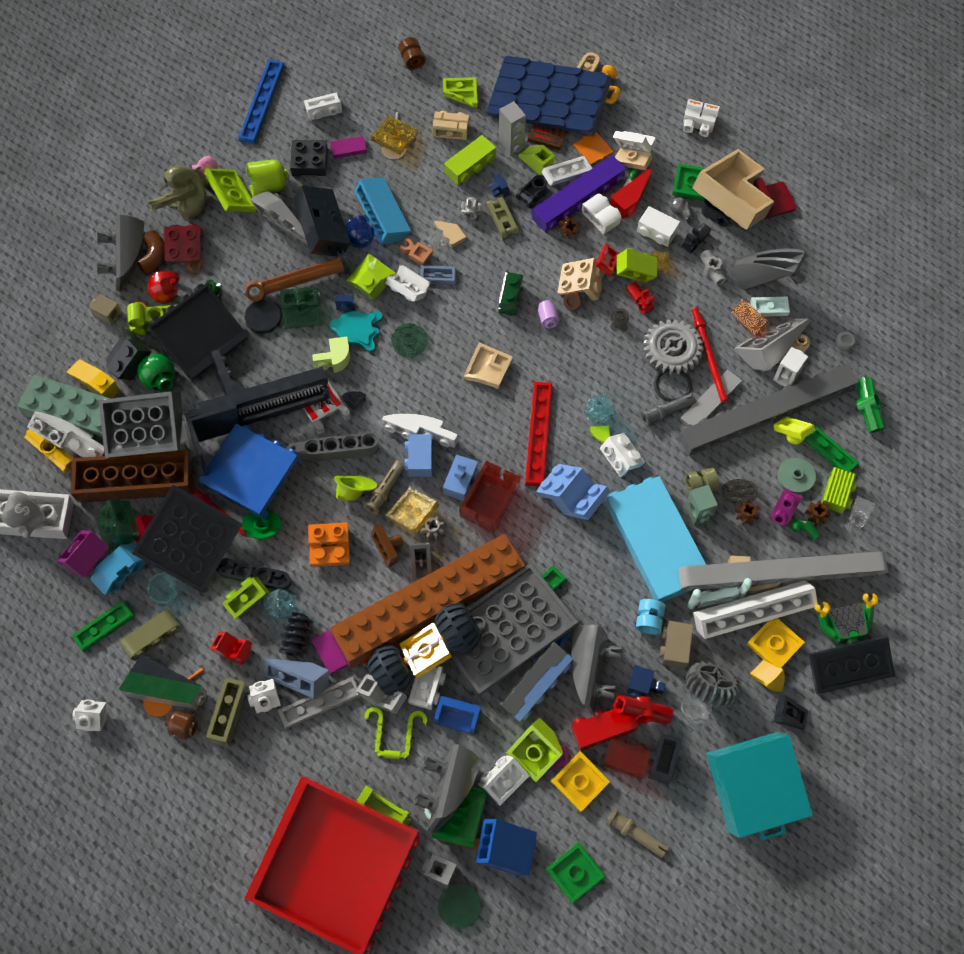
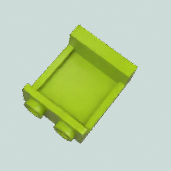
M365 786L357 801L407 825L411 821L409 819L410 813L407 810L404 811L376 794L368 786Z

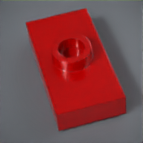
M606 243L601 249L596 267L610 277L614 272L619 253Z

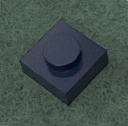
M335 295L336 310L342 312L355 310L354 295Z

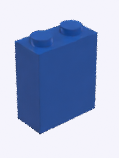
M484 819L476 863L517 876H529L532 868L537 832L499 819Z

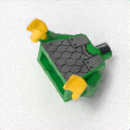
M873 593L872 600L868 601V594H864L865 606L863 603L830 609V605L823 602L824 608L821 610V606L816 604L815 610L820 613L818 617L821 631L831 640H834L836 645L843 643L848 645L863 640L871 630L874 619L873 605L878 602V597Z

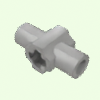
M710 250L702 252L700 258L705 265V276L712 278L716 286L723 284L726 278L721 271V259L713 256Z

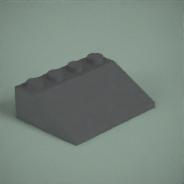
M164 392L99 400L105 458L179 450L183 415L181 392Z

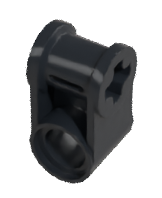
M543 175L534 176L525 186L519 189L516 199L522 200L531 209L547 193L546 178Z
M705 198L701 213L724 227L728 226L731 218Z

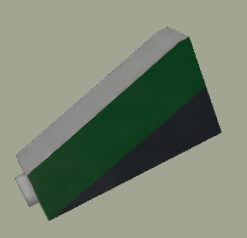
M142 654L119 687V690L127 697L197 710L198 706L204 703L207 694L203 686Z

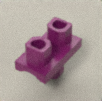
M785 488L769 518L773 522L787 527L803 496Z

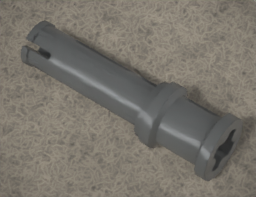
M689 393L664 405L657 404L652 409L642 410L640 412L641 420L648 427L652 422L662 421L667 415L695 404L696 398L695 396L692 397L693 393Z

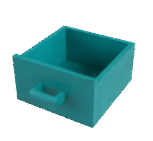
M775 732L706 753L726 822V829L729 833L738 838L758 833L760 840L763 841L786 834L784 824L813 816L789 735ZM777 826L779 828L777 831L764 834V830Z

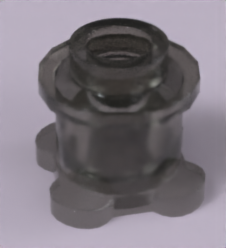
M622 308L615 309L610 316L612 321L610 328L613 331L617 329L627 330L629 313Z

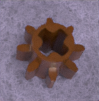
M566 216L564 221L558 222L560 228L557 232L562 234V238L568 236L569 239H572L573 234H579L577 227L580 224L576 223V218L569 220V217Z
M742 501L741 507H737L735 512L739 513L736 520L740 519L742 525L745 523L753 525L754 519L758 520L760 516L756 513L759 506L756 507L753 501L750 503Z
M821 501L816 504L811 502L809 508L805 511V514L809 515L808 521H812L815 526L820 522L825 524L826 518H829L831 515L830 512H827L828 505L822 504Z

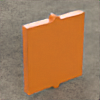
M595 132L594 136H583V139L573 144L576 150L582 156H585L590 166L600 160L603 161L605 157L613 153V150L597 132Z

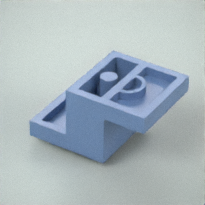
M563 464L555 466L536 491L540 497L552 499L564 515L589 520L611 492L607 486L594 484L583 468Z

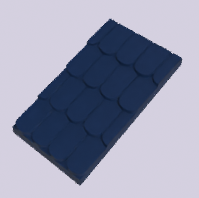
M505 56L486 113L489 116L499 118V109L514 101L526 115L525 123L594 136L612 78L605 73L586 71L582 68L559 66L547 62L531 61L527 58Z

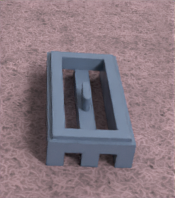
M421 265L420 276L428 280L430 284L456 285V267ZM424 271H430L435 273H424ZM441 272H452V274H442Z

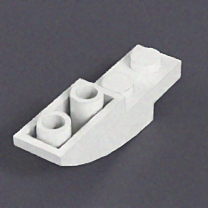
M36 411L27 428L59 448L64 445L81 457L104 456L105 454L104 446L92 439L94 435L55 416Z
M392 414L382 418L385 430L390 433L397 432L408 440L409 434H432V439L438 441L444 447L451 446L455 448L458 442L457 434L443 428V421L436 418L417 414Z

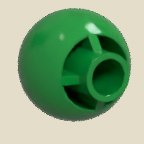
M148 355L138 365V379L149 390L167 391L172 387L175 378L174 364L164 355Z

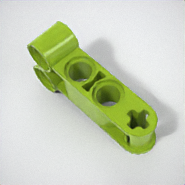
M140 303L129 304L127 306V315L130 329L136 336L140 334L142 336L146 335L147 331H149V322L156 316L161 317L164 315L165 309L171 305L144 307Z

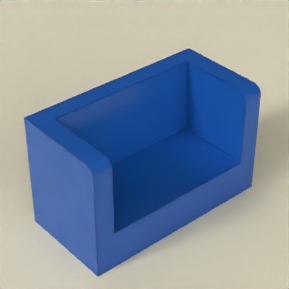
M441 696L434 724L474 734L481 706Z

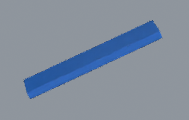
M268 59L240 131L238 141L255 145L285 67L284 62Z

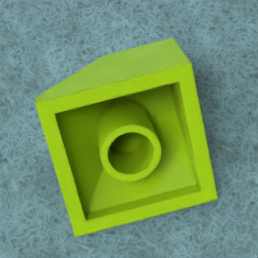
M368 254L347 279V282L374 301L386 288L387 284L385 282L387 278L396 275V273L374 256Z
M539 718L506 753L514 757L528 775L537 782L560 758L563 751L555 732Z

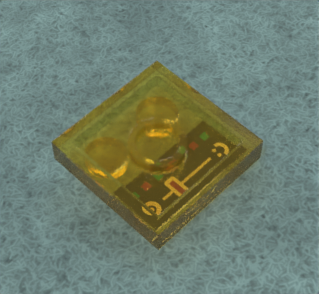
M389 115L371 135V141L401 155L418 135V129Z
M409 487L386 514V517L393 523L416 534L440 505L436 500Z

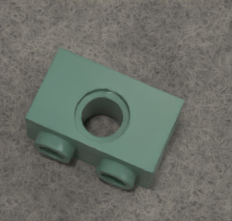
M709 485L691 490L685 506L694 525H706L711 522L718 504Z

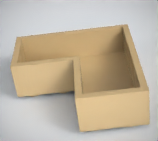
M739 149L702 170L693 186V189L700 196L706 198L713 206L719 208L726 216L732 218L746 230L764 219L774 203L772 199L753 186L754 180L761 177L765 168Z

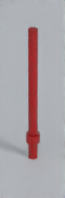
M696 307L691 310L694 318L693 324L700 334V339L703 341L702 346L721 403H726L728 398L705 331L706 325L704 319L701 318L699 309Z

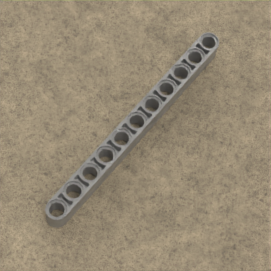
M884 552L697 565L678 569L681 590L684 591L739 587L747 578L752 580L751 585L801 582L804 580L814 581L875 576L876 573L883 575L889 572Z

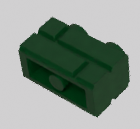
M505 272L498 313L516 316L523 286V275Z

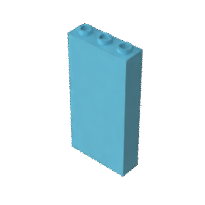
M660 476L655 478L649 477L641 484H632L621 492L615 491L609 494L606 506L653 599L665 602L691 591L681 590L678 569L686 566L706 565Z

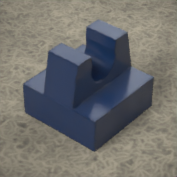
M501 174L495 175V182L489 185L493 196L496 197L503 194L504 197L511 195L509 187Z

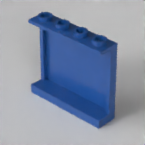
M235 424L207 466L208 475L204 476L202 474L198 481L205 488L266 520L269 516L266 509L296 462L301 465L303 462L298 457L299 453L291 448L289 450L284 449V446L278 441H269L267 436L260 432L258 434L254 433V430L247 425L242 427Z

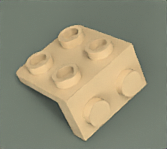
M594 258L565 263L561 270L558 293L566 295L572 291L578 293L585 292L591 300H599L604 272L596 267L597 261Z

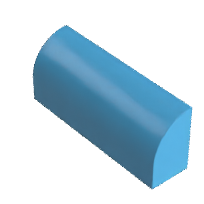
M360 179L354 192L380 244H392L406 238L411 230L385 179Z

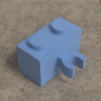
M456 454L443 486V495L465 502L466 497H470L472 494L473 480H477L480 473L478 461Z

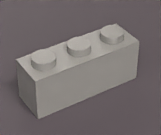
M514 101L499 109V142L509 155L522 151L525 141L526 115Z

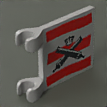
M329 381L328 392L330 399L302 408L319 435L325 433L324 425L320 420L339 411L345 421L351 419L349 409L344 405Z

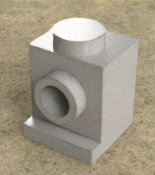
M432 854L431 859H426L422 870L425 871L424 877L449 887L457 865ZM441 867L443 872L437 875L434 872L435 868Z

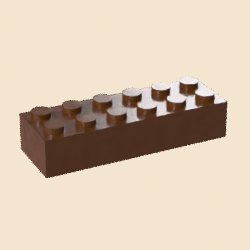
M189 450L105 458V456L73 458L71 495L77 503L166 497L172 485L179 487L189 494H193L194 459Z

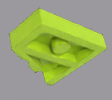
M476 77L443 78V96L478 108Z

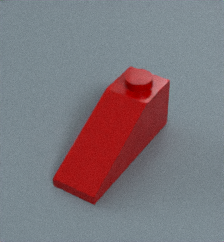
M650 168L611 196L610 205L620 211L622 219H625L627 216L631 217L637 211V207L650 182L652 173Z

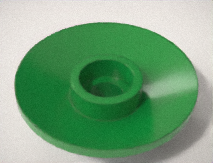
M266 510L269 516L264 520L250 512L242 520V530L247 536L254 539L271 538L281 529L279 516L272 511Z

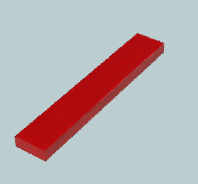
M534 381L525 485L540 487L545 478L552 383Z

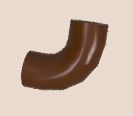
M151 230L144 235L143 242L149 251L144 257L137 260V264L145 276L158 269L165 260L164 240L156 230Z

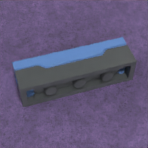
M552 642L498 705L516 721H525L532 713L530 709L534 704L538 705L545 698V691L548 688L552 689L557 684V677L561 672L564 674L571 667L572 664L570 662L573 658L555 642Z

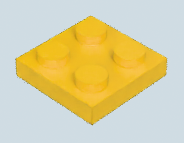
M776 618L769 620L746 645L763 660L777 668H782L805 642Z
M580 751L550 782L579 812H582L610 781Z

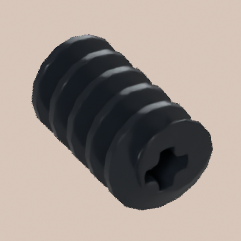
M290 612L292 616L288 618L290 624L286 625L285 628L288 632H285L283 635L285 639L281 642L283 647L279 649V652L287 656L298 657V654H305V651L300 649V647L307 646V643L302 640L309 639L305 631L312 630L307 624H313L314 621L304 614Z

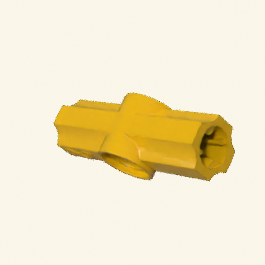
M30 429L26 431L24 438L39 450L47 460L54 463L64 473L72 470L73 457L63 448H59Z

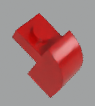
M224 631L218 632L209 650L231 662L243 665L251 653L253 643L247 639H237Z

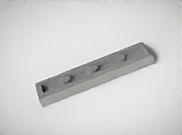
M728 369L721 376L728 397L741 384L742 380ZM715 383L680 418L681 422L685 425H695L700 420L708 418L722 404Z
M354 676L326 688L314 699L308 696L279 709L278 712L285 729L287 730L361 697L356 692L358 685Z

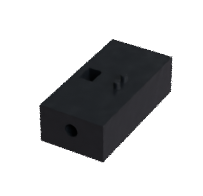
M301 185L293 201L310 254L338 257L337 251L339 254L342 253V250L345 253L351 242L333 189Z

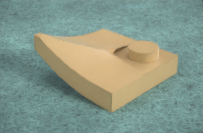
M479 342L463 379L498 389L513 357Z

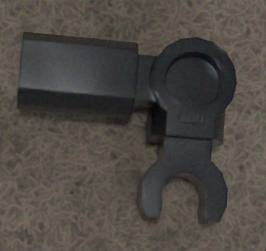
M702 224L698 229L694 227L691 234H687L682 248L691 254L710 235L711 228L706 224Z

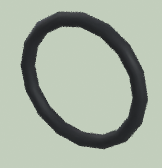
M667 368L664 373L660 371L655 377L654 390L660 398H662L665 401L671 402L678 398L672 399L665 397L659 391L657 384L659 378L663 374L669 372V369ZM681 370L680 374L685 377L688 383L687 392L683 395L685 396L691 392L692 384L689 376Z

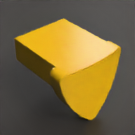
M763 660L750 673L754 680L765 685L768 689L774 692L783 691L785 682L784 669L777 668Z

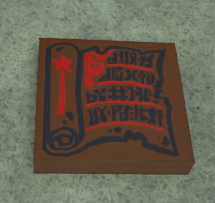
M533 124L527 142L544 145L545 147L560 151L567 131Z

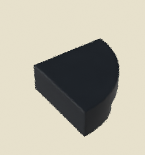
M351 391L344 393L340 399L354 410L367 395L360 391Z

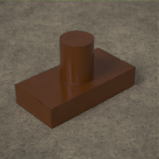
M381 524L374 526L371 537L387 567L395 565L398 558L394 548L402 546L403 539L400 534L388 538Z

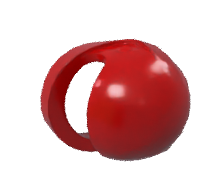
M162 271L151 275L148 283L150 297L162 304L173 301L179 290L174 286L180 280L178 273Z

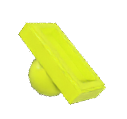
M787 416L773 425L774 431L786 434L788 442L793 445L802 443L806 436L815 431L813 424Z

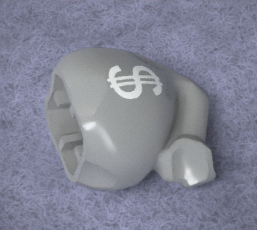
M21 492L10 494L1 516L8 526L12 528L19 527V533L25 538H29L33 530L45 520L44 513L30 496Z

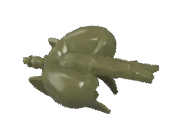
M175 165L168 168L164 174L165 184L159 191L168 186L174 190L148 201L149 206H152L150 212L152 213L159 208L170 206L177 207L178 213L183 218L191 219L198 216L203 211L206 200L213 198V196H206L204 186L210 184L207 178L202 180L196 173L201 167L191 169L183 165Z

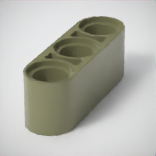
M165 610L123 638L120 645L132 661L137 660L139 655L146 654L156 647V644L159 645L172 636L173 632L179 631L181 625L170 610Z

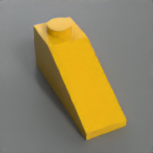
M80 359L67 371V374L92 393L111 399L120 391L115 380L100 369Z

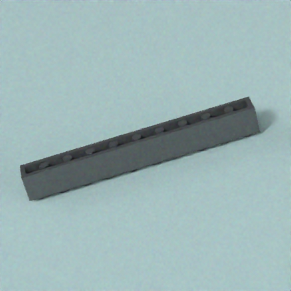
M848 364L844 366L838 365L826 373H818L811 379L805 378L796 385H787L781 391H772L760 399L754 398L743 406L741 404L737 405L728 412L722 411L716 414L715 417L700 420L695 425H686L682 428L679 439L688 456H691L779 421L786 416L789 417L855 390L858 380Z

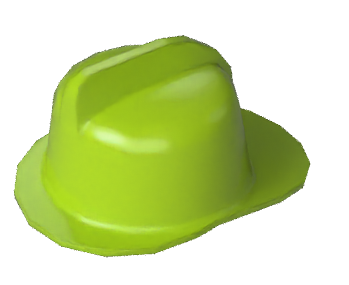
M364 476L334 477L337 483L336 498L338 500L357 501L364 491L377 488V483L374 480Z

